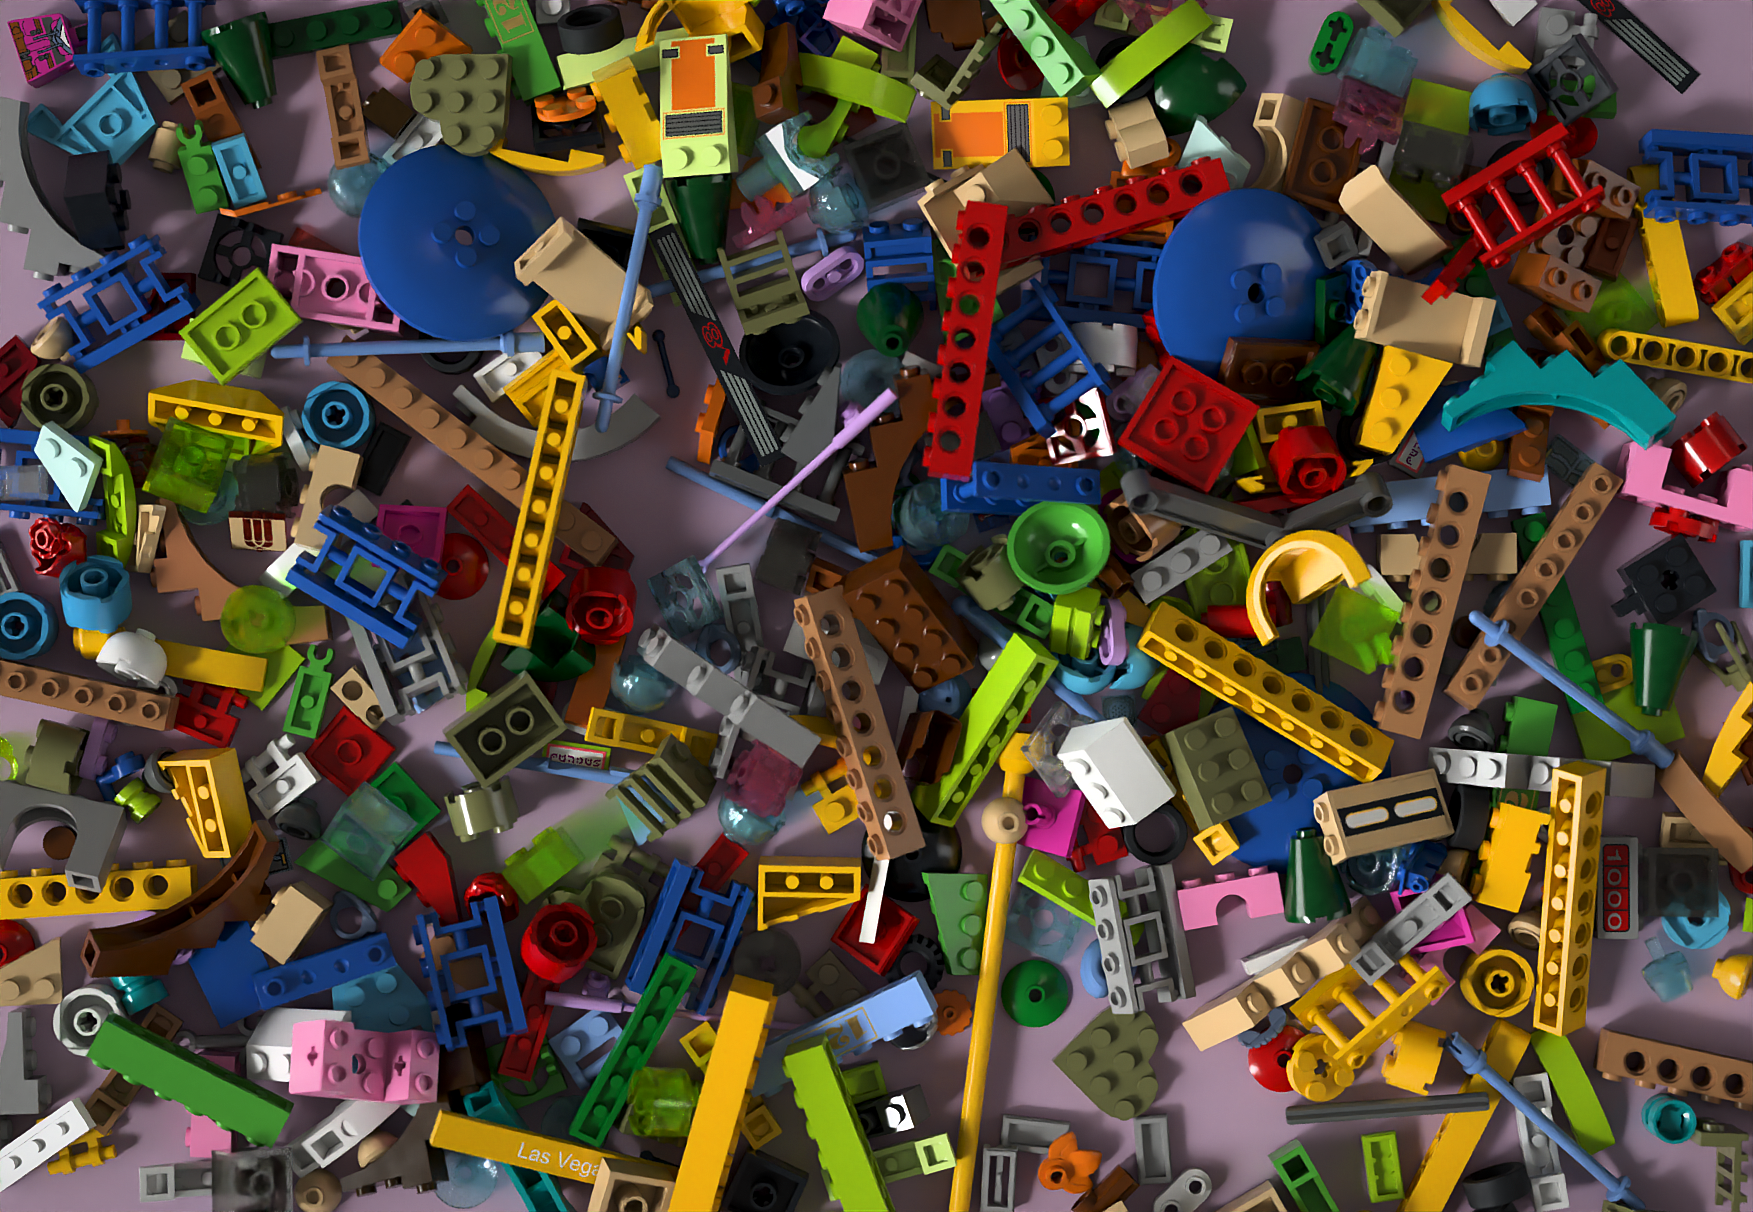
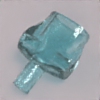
M1657 936L1647 939L1645 944L1653 960L1644 966L1641 972L1646 983L1657 994L1660 1001L1669 1002L1693 990L1694 986L1691 981L1690 968L1684 955L1680 951L1665 954Z

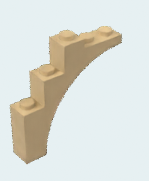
M1363 896L1351 904V914L1332 920L1323 929L1286 956L1236 988L1199 1007L1182 1025L1199 1050L1203 1051L1256 1026L1272 1009L1300 997L1316 980L1345 967L1361 951L1360 947L1384 924L1377 910L1371 905L1367 897Z

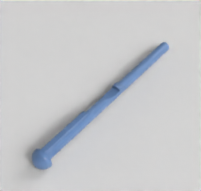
M672 456L666 464V469L755 511H758L767 502L738 487L710 477L708 473ZM776 505L765 514L865 563H869L882 556L871 550L860 552L856 543Z
M959 596L952 602L951 608L957 616L961 614L1001 649L1005 648V645L1013 635L1011 631L987 611L981 610L969 596ZM1051 674L1045 685L1091 724L1107 721L1103 715L1083 700L1081 694L1067 689L1054 674ZM1157 761L1162 770H1164L1165 767Z
M435 742L434 754L461 758L451 743ZM528 757L515 767L613 785L618 784L635 771L611 766L610 770L550 761L551 758ZM645 774L641 776L655 792L662 793Z

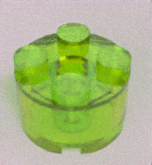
M248 585L237 589L228 597L221 613L220 625L225 638L234 647L247 653L267 654L282 648L295 633L296 614L291 601L279 590L261 585ZM255 612L265 616V619L261 621L262 627L252 624V621L256 619Z
M642 1067L643 1070H636L631 1078L627 1096V1104H633L634 1115H628V1119L634 1134L637 1136L687 1137L691 1129L692 1108L696 1107L699 1101V1090L696 1086H692L687 1071L683 1068Z

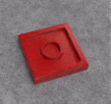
M344 705L318 736V740L312 743L304 755L318 772L354 800L396 751L397 747L377 730H372L359 716L357 717Z
M866 883L860 892V900L852 904L830 941L880 976L885 977L920 922V919L883 894L874 944L859 942L869 884Z

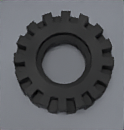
M911 934L885 975L886 980L889 983H893L905 977L906 975L900 967L902 958L910 952H918L927 961V969L923 976L930 990L933 991L943 977L944 961L941 950L932 939L926 938L921 934Z

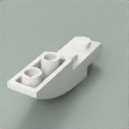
M346 1099L335 1107L331 1115L285 1145L279 1155L300 1178H303L317 1167L321 1166L324 1168L378 1127L401 1105Z

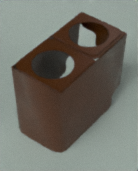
M924 0L929 29L932 33L940 32L944 42L952 43L954 51L973 49L980 37H986L980 0Z
M939 710L909 713L896 754L901 770L904 769L907 759H911L914 755L919 761V770L913 777L904 776L906 781L918 786L932 785L938 783L943 773L950 770L962 729V723L958 719ZM928 729H929V739H928V741L924 744V741H925V738H926V734H927V731H928Z

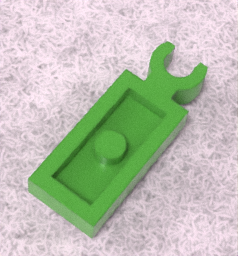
M195 120V134L186 133L183 123H179L176 135L179 141L186 146L179 147L177 152L196 214L220 210L219 208H229L231 204L212 149V141L202 142L201 139L204 133L203 123L200 120Z
M311 644L307 653L311 663L309 667L299 666L282 731L318 740L331 691L330 687L335 676L333 673L326 672V668L334 662L336 653L335 650L328 648L326 657L319 660L316 656L318 646Z

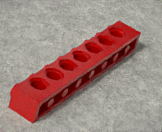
M1210 156L1201 157L1192 161V166L1178 169V166L1167 167L1160 170L1158 176L1146 179L1145 175L1136 176L1127 180L1126 185L1114 189L1113 185L1102 186L1093 191L1094 195L1081 198L1080 195H1072L1062 199L1060 205L1048 208L1047 204L1032 207L1028 210L1029 214L1015 217V214H1007L1003 241L1005 246L1002 249L999 271L1185 217L1187 213L1206 199L1230 190L1221 158L1211 160ZM1189 180L1195 181L1200 186V191L1195 194L1187 193L1183 189L1182 184ZM1154 190H1161L1166 193L1168 200L1160 204L1155 203L1151 200L1149 194ZM1124 199L1130 200L1135 205V210L1130 213H1123L1118 209L1117 203ZM1089 209H1096L1102 214L1103 218L1099 222L1092 223L1086 220L1084 213ZM1056 219H1065L1070 224V228L1065 232H1057L1052 228L1051 223ZM1031 228L1038 236L1032 242H1025L1019 237V232L1022 229ZM961 233V234H958V243H959V244H960V242H961V235H962V233ZM973 233L969 237L970 242L976 247H983L988 241L987 237L982 233ZM976 266L966 268L970 280L983 276L982 270Z
M967 200L965 210H958L956 230L962 231L960 244L954 243L951 263L957 264L956 277L949 276L946 297L953 299L951 311L944 310L941 331L948 332L946 345L939 344L937 365H943L941 378L934 379L932 398L938 399L937 412H930L927 432L933 433L932 446H925L922 466L929 467L927 476L964 482H969L971 477L1008 206ZM973 233H982L987 237L988 243L983 247H976L970 242L969 237ZM970 266H976L982 270L983 277L977 281L970 280L966 277L964 270ZM967 299L973 300L977 303L979 310L975 314H965L960 308V303ZM960 333H967L973 338L974 344L970 348H961L956 344L955 337ZM955 367H963L968 371L969 379L965 382H956L952 379L950 371ZM952 400L959 401L964 406V413L960 416H951L946 411L945 405ZM946 434L955 435L960 442V446L952 451L946 450L941 445L940 439Z

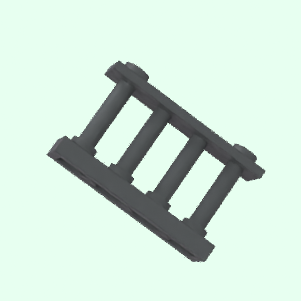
M758 398L768 420L776 424L774 432L782 447L783 441L780 440L782 434L790 422L797 425L799 420L765 407L766 402ZM740 424L727 457H723L721 461L714 459L709 476L770 500L784 487L772 482L771 472L775 462L764 467L760 465L758 470H754L753 474L740 469L741 464L739 461L748 441ZM854 437L846 446L838 450L822 493L817 495L816 499L803 494L804 489L802 486L805 481L804 479L778 504L834 526L841 510L834 507L836 502L833 500L843 477L841 467L847 466L851 454L861 458L865 446L859 444L860 439ZM798 462L790 481L805 468Z

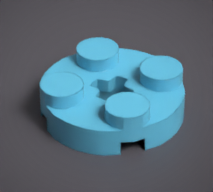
M1698 881L1682 883L1667 894L1659 908L1661 924L1665 933L1678 945L1690 949H1707L1719 943L1727 934L1729 915H1731L1730 906L1722 892L1713 886ZM1691 908L1696 910L1702 908L1703 913L1700 915L1701 923L1688 921L1690 915L1688 911Z

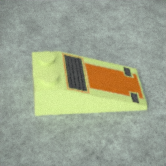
M728 34L660 40V141L663 178L739 172Z

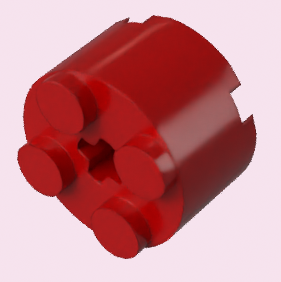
M1715 411L1692 430L1695 433L1694 436L1689 431L1669 447L1672 449L1670 461L1694 489L1728 464L1735 456L1745 451L1748 446L1727 419Z
M1308 425L1297 428L1293 426L1283 428L1278 434L1277 441L1269 451L1268 462L1282 492L1292 502L1308 504L1323 498L1322 494L1328 490L1336 491L1346 477L1347 468L1325 426Z
M584 567L580 569L572 581L565 618L569 629L572 632L574 629L579 633L581 639L585 642L595 645L614 644L625 633L628 634L633 627L637 603V589L631 580L629 572L624 569L610 567Z
M562 902L557 905L549 904L542 907L523 934L520 951L521 960L536 975L554 983H563L574 977L584 967L597 945L598 939L591 916L581 907L568 902Z

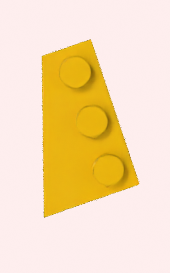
M624 57L593 71L592 75L595 82L590 83V87L597 102L599 103L604 100L609 110V113L604 114V117L611 132L618 131L623 143L618 145V148L625 163L633 162L635 169L638 170L644 167V164H651L662 159L660 123L630 57Z
M1389 345L1383 347L1379 354L1354 447L1386 456L1392 454L1453 363Z
M183 749L157 761L161 771L167 770L175 786V789L171 790L175 799L181 798L189 815V818L185 820L204 858L233 857L244 843L252 827L236 749Z
M1499 801L1496 808L1492 807L1490 809L1487 827H1490L1488 840L1482 841L1478 854V860L1482 861L1479 874L1474 873L1470 883V893H1473V901L1516 913L1519 912L1531 877L1529 868L1533 853L1538 855L1541 843L1536 842L1541 823L1548 825L1551 815Z
M760 856L758 865V931L768 929L769 926L785 921L797 920L801 916L819 911L820 913L859 901L861 892V857Z

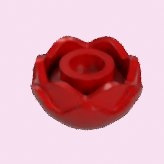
M50 517L36 519L35 523L29 528L31 550L43 559L58 556L66 545V541L61 537V533L65 532L64 527L57 520Z

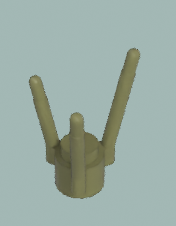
M1731 621L1730 623L1742 656L1738 653L1722 623L1717 622L1715 627L1734 659L1725 666L1728 672L1725 673L1714 662L1707 660L1698 651L1697 647H1695L1693 654L1721 679L1725 687L1733 685L1737 692L1743 691L1749 682L1753 681V660L1750 657L1736 622Z

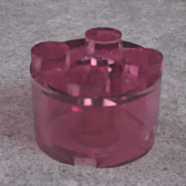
M755 739L751 743L756 746L750 752L744 749L733 764L726 783L731 785L730 792L724 791V796L760 818H766L769 815L777 817L786 805V799L784 798L788 791L799 782L802 776V769L759 739Z

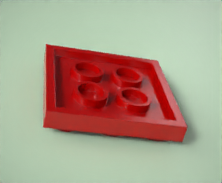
M1170 356L1118 440V445L1197 491L1208 495L1258 413L1260 406L1175 357Z

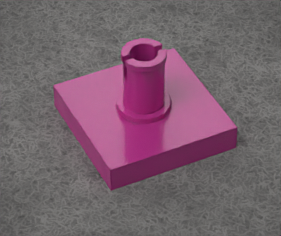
M379 504L376 526L382 531L383 535L393 541L399 540L406 543L415 554L422 558L433 559L441 565L448 520V510L446 507ZM371 562L372 567H379Z
M1025 776L1022 804L1024 806L1023 810L1028 813L1025 814V823L1028 824V829L1025 835L1017 841V844L1071 858L1086 800L1084 793L1081 790Z

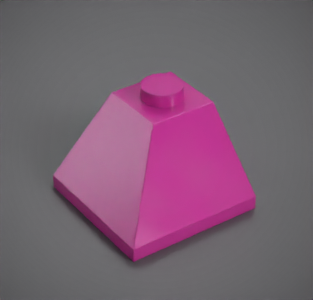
M1436 873L1429 887L1444 875ZM1399 880L1390 892L1396 913H1399L1422 892L1415 893L1406 887L1402 895H1398ZM1465 905L1410 949V955L1475 943L1476 938Z

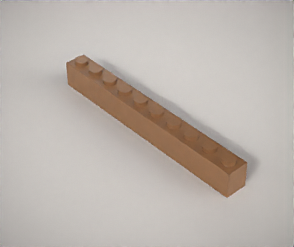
M346 335L340 343L356 341ZM374 355L334 356L326 360L343 377L521 510L529 474L527 470ZM563 498L555 537L595 567H601L619 543L618 540Z

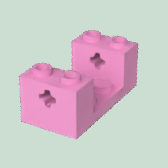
M829 0L823 18L863 42L902 52L922 0Z
M272 244L267 277L302 320L310 319L362 327L372 333L404 337L406 322L397 317L378 297L365 274L361 257ZM334 279L342 280L346 286L344 294L338 298H332L327 293V285Z
M1659 440L1647 450H1644L1635 441L1623 444L1615 475L1623 479L1624 482L1614 495L1615 498L1654 509L1655 507L1682 509L1690 512L1689 517L1698 519L1700 517L1711 518L1720 521L1719 527L1735 532L1753 531V466L1742 464L1741 467L1733 466L1731 470L1721 471L1713 497L1698 494L1697 497H1688L1684 495L1685 490L1671 485L1662 487L1672 449L1663 447L1664 441Z
M326 1019L295 1023L293 1027L289 1094L397 1105L437 1102L440 1045L438 1044L436 1033L418 1030L391 1033L354 1029V1023ZM352 1055L358 1060V1070L355 1074L351 1071Z

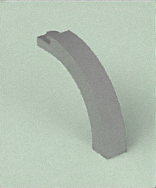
M462 384L454 391L452 395L459 400L455 406L468 418H471L474 414L477 416L469 425L472 430L488 442L505 451L532 459L538 431L517 426L501 418ZM634 393L622 407L611 414L609 427L605 433H599L595 429V424L578 429L571 463L592 460L621 450L647 433L662 418Z

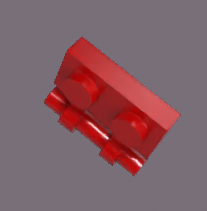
M183 679V684L193 689L190 696L176 693L175 696L180 697L173 729L218 748H230L241 718L229 714L233 705L245 709L250 697L239 693L238 688ZM205 694L220 699L217 708L202 702Z
M1086 797L1079 825L1083 824L1088 843L1079 846L1076 837L1071 858L1065 857L1066 861L1071 862L1073 872L1075 873L1087 869L1083 856L1091 853L1096 866L1129 856L1120 827L1109 829Z

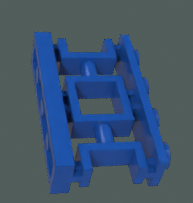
M1651 129L1638 141L1639 154H1645L1642 157V164L1658 165L1660 190L1652 189L1644 196V203H1647V208L1643 210L1644 218H1655V221L1659 223L1687 220V223L1692 225L1704 224L1709 221L1719 222L1721 226H1735L1745 223L1752 224L1753 227V135ZM1673 156H1688L1684 159V172L1674 171ZM1737 159L1752 160L1747 164L1748 176L1738 175ZM1699 167L1722 169L1724 193L1700 191ZM1674 185L1685 186L1686 202L1671 201L1675 198ZM1739 189H1749L1750 205H1736L1740 201Z
M1037 233L1029 235L1027 242L1034 241L1038 236ZM1111 238L1072 250L1082 251L1084 254H1070L1068 271L1049 270L1050 257L1040 259L1044 267L1041 270L1040 283L1043 286L1047 283L1067 285L1065 303L1078 304V308L1057 307L1071 325L1074 323L1097 322L1102 323V325L1113 326L1114 323L1134 326L1138 328V332H1146V325L1141 315L1099 310V307L1112 308L1114 291L1118 290L1133 292L1132 310L1145 311L1146 313L1152 309L1153 303L1141 302L1144 271L1155 272L1163 249L1156 248V243L1136 241V246L1122 245V239ZM1105 254L1151 260L1150 262L1138 261L1136 263L1134 279L1116 277L1118 259L1104 256ZM1077 264L1109 267L1106 298L1073 295ZM1023 289L1020 307L1037 295L1036 291ZM1046 306L1026 319L1043 322L1055 321Z
M143 234L128 243L130 250L119 255L118 251L115 250L99 259L102 266L91 271L87 266L70 276L73 282L69 285L62 287L59 282L42 292L45 298L38 302L37 306L40 310L44 308L48 321L63 313L80 339L79 343L67 350L71 356L75 357L76 361L73 364L80 374L193 312L202 304L195 293L191 294L189 292V286L186 282L172 290L154 262L168 253L165 247L160 245L159 241L161 239L158 234L148 239L146 234ZM148 249L150 255L139 261L148 275L147 277L136 283L128 268L114 274L113 268ZM120 281L137 307V310L115 322L97 293ZM88 282H91L94 286L82 293L91 308L82 314L78 313L71 300L60 306L55 302ZM156 288L164 303L176 296L178 297L179 302L145 321L142 319L141 316L152 309L144 296L145 293ZM98 320L107 335L120 328L122 334L87 353L85 348L96 341L87 326Z
M0 428V443L31 446V452L16 450L15 467L0 466V479L13 481L12 497L26 499L25 505L0 503V510L9 511V518L30 520V513L43 514V517H50L59 523H63L64 516L76 517V524L97 526V520H106L105 500L92 498V493L87 505H93V512L80 511L77 513L69 509L49 508L50 501L64 503L65 499L55 481L53 494L25 492L28 459L40 460L34 451L40 432ZM72 435L89 448V436ZM103 438L116 444V440ZM0 449V464H1L2 449Z
M329 504L320 512L318 521L313 526L314 529L328 536L318 556L316 557L304 550L298 555L295 565L290 568L285 581L403 650L413 640L418 631V626L423 620L408 611L418 591L420 590L433 597L439 591L440 585L446 579L448 573L441 569V565L435 560L422 558L412 552L411 547L399 540L393 541L383 535L377 526L371 523H363L354 518L352 513L345 507ZM341 533L357 542L350 554L334 546ZM359 556L387 571L377 592L349 576ZM327 558L343 567L336 580L320 571ZM400 567L417 577L409 590L393 581ZM386 593L402 601L396 615L379 606Z
M675 857L625 979V984L630 991L642 995L656 971L653 967L661 949L664 955L668 952L692 965L707 970L700 988L696 983L691 982L681 1002L685 1009L695 1010L698 1014L705 1016L707 1009L712 1008L718 996L717 984L720 977H725L729 970L731 959L728 957L733 945L737 946L741 941L743 935V927L741 925L746 914L750 915L756 903V896H754V889L749 884L739 883L734 879L731 880L726 894L701 886L699 884L704 874L703 869L698 866H692L687 861ZM685 888L691 893L702 896L696 912L678 906ZM715 901L732 907L725 925L722 921L709 917ZM685 919L712 928L701 956L674 947Z
M497 896L483 898L481 902L470 903L473 920L440 927L438 914L435 911L427 915H416L418 924L412 925L416 946L423 944L425 957L419 959L423 978L430 977L433 988L432 991L427 992L431 1012L438 1010L441 1023L434 1025L438 1044H445L448 1052L456 1048L468 1046L465 1029L498 1021L501 1038L512 1034L519 1035L528 1032ZM482 913H487L496 952L494 957L489 956L487 944L473 948L469 946L466 931L483 928L480 917ZM432 925L436 939L453 935L456 952L440 955L442 970L438 971L436 970L427 927ZM482 956L489 986L456 994L449 963ZM502 978L512 1023L505 1024L502 1011L485 1015L481 998L498 993L495 980ZM447 991L451 1005L468 1001L472 1018L455 1022L458 1034L455 1037L451 1036L442 993Z

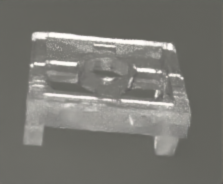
M1064 701L1054 703L1021 747V751L1056 798H1065L1076 782L1071 776L1072 773L1063 765L1064 762L1054 757L1052 753L1054 742L1058 740L1063 745L1071 728L1095 722L1093 718L1083 714L1074 715ZM1057 724L1067 727L1061 736H1055L1050 729Z

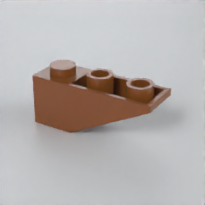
M209 70L180 84L195 117L203 123L204 133L208 140L215 142L244 133L257 169H261L262 166L219 76L212 70Z

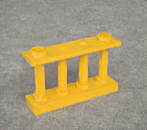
M1408 953L1403 955L1397 962L1417 982L1401 995L1383 976L1377 979L1372 985L1391 1005L1376 1018L1353 994V991L1364 983L1365 980L1349 963L1345 967L1326 975L1289 1009L1308 1031L1315 1025H1318L1340 1049L1333 1057L1349 1075L1354 1069L1361 1067L1373 1052L1431 1001L1438 999L1444 993V990L1450 983L1436 965L1426 972ZM1342 1002L1365 1026L1352 1040H1349L1327 1016Z

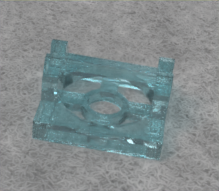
M695 555L646 580L671 634L677 639H681L724 617ZM677 575L688 576L693 584V588L688 589L682 586ZM669 585H670V587H671V589H672L671 592H670V596H669ZM678 591H681L686 597V608L682 607L677 600ZM699 597L703 605V611L699 619L693 610L694 599ZM677 612L683 613L684 616H685V618H686V620H685L682 616H680Z
M1023 884L1007 916L1004 938L1060 965L1067 949L1069 950L1073 944L1075 934L1080 930L1082 919L1068 911L1069 926L1058 921L1057 915L1054 912L1057 904L1047 899L1045 905L1038 906L1035 909L1026 905L1028 899L1041 894ZM1045 909L1052 913L1053 923L1050 927L1041 929L1035 925L1034 915L1039 910ZM1020 914L1030 918L1031 925L1033 926L1028 939L1023 935L1019 927L1018 919ZM1054 930L1064 935L1052 944H1037L1042 933Z

